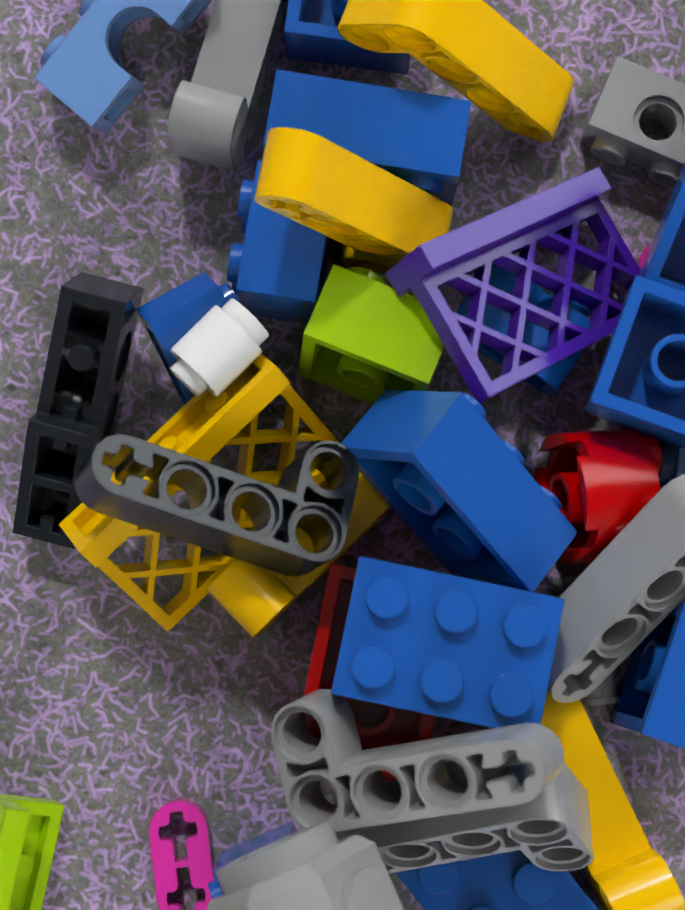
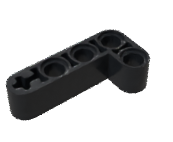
M116 434L108 436L99 442L83 460L75 473L74 486L78 497L84 505L95 512L286 576L299 577L310 573L328 562L341 551L346 539L359 481V466L356 457L341 443L330 440L317 442L284 468L278 487L130 435ZM106 465H111L114 468H116L115 479L121 482V484H116L113 481H111L112 469H110ZM310 467L317 469L323 474L327 482V490L319 487L314 482L310 473ZM145 476H147V477H149L150 480L148 481V480L143 479V478H144ZM167 484L176 485L185 491L190 501V510L182 509L170 500L167 493ZM232 506L240 507L247 512L252 521V531H246L239 527L233 518ZM296 527L306 531L311 537L313 553L303 549L298 543L295 535Z

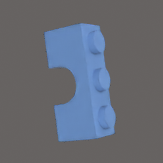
M83 0L79 8L81 18L67 36L60 35L47 46L40 59V64L43 67L34 78L89 125L107 133L145 86L128 71L122 61L120 46L126 30L138 20L157 18L167 22L185 36L212 0Z

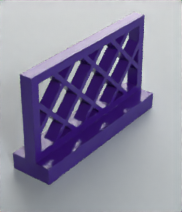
M600 167L420 244L386 273L398 296L410 291L414 292L472 395L479 403L498 395L612 335L622 304L609 299L611 279L623 284L628 291L635 276L639 275L641 269L599 199L612 189ZM586 221L599 242L598 253L577 244L579 224ZM536 244L559 254L557 274L534 264ZM574 261L596 271L594 291L572 281ZM492 264L516 274L513 295L489 285ZM475 272L474 278L469 276L470 274ZM531 282L554 292L551 313L528 303ZM448 285L471 296L467 318L451 311L439 290L440 288ZM569 299L591 309L589 330L566 320ZM486 303L510 313L507 335L482 325ZM525 320L549 331L546 353L522 343ZM564 338H566V339L569 340V341H567L566 343L563 344ZM479 343L504 353L500 377L491 380L477 356ZM519 360L525 362V364L519 366Z

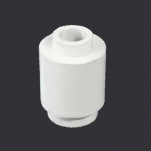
M231 298L222 308L214 305L170 349V352L177 360L170 370L195 396L199 397L207 390L215 397H218L262 353L259 346L269 337V334L263 325L242 304Z

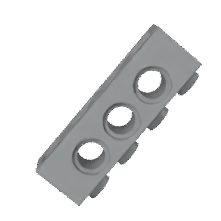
M617 56L580 142L591 146V153L598 159L614 165H624L627 161L648 170L649 178L657 184L674 189L685 161V84ZM653 119L660 122L666 130L667 139L652 140L641 131L639 121Z

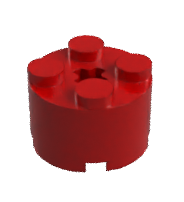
M629 428L555 433L546 437L540 447L539 452H550L546 467L535 468L534 480L538 485L548 489L560 500L562 504L561 513L578 532L557 561L559 563L593 562L660 491L658 473L662 465V452L658 441L653 436L642 437L638 432Z

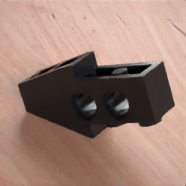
M80 272L61 286L37 411L28 421L13 533L71 549L76 548L61 529L59 523L82 503L74 486L75 473L80 464L99 442L108 436L115 435L124 404L120 402L138 318L136 309L140 307L144 288Z

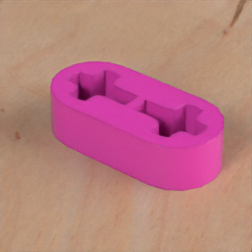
M175 799L166 802L155 812L149 826V841L159 910H184V905L181 901H171L170 893L176 891L180 886L179 868L189 867L193 888H204L205 897L197 900L194 910H206L209 901L212 900L208 882L214 880L213 868L215 866L210 824L206 812L199 804L189 799ZM175 811L182 812L185 822H195L197 826V832L190 834L187 838L188 856L178 857L175 838L173 836H164L162 832V827L172 821L173 812Z

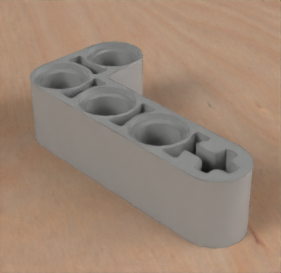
M289 0L215 1L191 82L182 80L172 103L168 121V137L175 155L230 171H237Z
M685 474L667 483L559 597L564 598L565 601L547 689L552 698L557 702L569 703L577 701L594 691L685 598Z
M318 689L282 707L274 716L271 725V739L287 807L292 819L303 829L326 819L330 820L334 831L338 832L520 805L533 800L560 773L564 763V749L559 738L549 728L538 723H522L362 750L354 713L349 702L343 696L331 694V689ZM306 713L312 715L318 721L321 728V740L309 732L305 724ZM515 753L521 762H532L535 769L531 773L527 764L519 763L507 765L497 773V767L504 764ZM446 760L457 762L465 770L468 777V787L454 783L446 771ZM382 770L393 774L397 778L401 786L402 797L391 793L385 787L382 780ZM321 781L327 783L334 790L338 806L330 803L324 797L321 791Z
M515 756L510 757L504 764L497 767V773L507 765L519 763L527 764L531 773L535 769L532 762H521ZM563 763L560 773L533 800L520 805L335 832L338 840L352 835H359L375 842L388 874L521 850L534 865L548 871H574L586 867L594 859L588 792L565 763ZM462 767L446 770L454 783L468 787V777ZM398 780L384 783L391 793L402 797V790ZM335 793L325 796L330 803L338 806Z

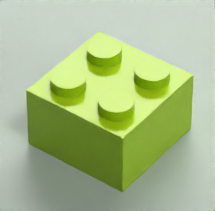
M333 264L303 333L298 375L373 405L385 390L427 391L445 346L413 291L409 294L406 293L398 296L393 287L385 285V281L378 274L368 269L350 267L348 270Z

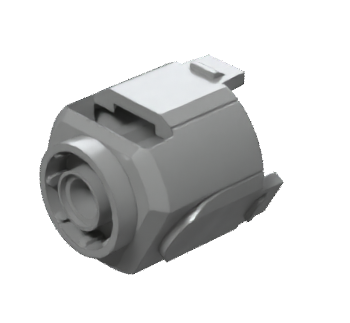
M329 819L276 840L215 870L224 893L210 900L206 909L405 910L375 842L359 835H352L338 840Z

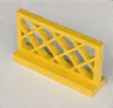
M260 354L218 397H215L207 390L199 397L194 396L147 440L150 443L210 464L211 458L225 445H240L237 473L270 485H276V487H278L284 468L294 461L296 442H321L325 440L339 442L290 386L291 382L281 370L263 354ZM280 395L286 402L283 429L257 430L259 413L276 396ZM299 419H301V421H302L307 427H305V428H298V427H299ZM281 443L278 470L252 472L255 444ZM310 467L312 479L319 485L325 480V477L320 471ZM114 471L112 473L111 481H113L116 484H121V482L115 479ZM145 476V477L143 478V479H146V480H148V481L150 480L149 477H147V476ZM167 484L169 498L177 491H184L176 485ZM83 502L59 523V526L79 553L95 568L99 567L167 632L209 593L207 588L235 560V558L220 553L217 556L200 557L201 547L187 543L185 559L157 561L160 533L95 512L85 506ZM233 506L232 515L235 522L244 530L252 531V521L247 512L240 507ZM146 536L143 562L116 564L109 557L128 537ZM184 574L182 590L164 607L154 600L156 576ZM142 577L141 587L132 578Z

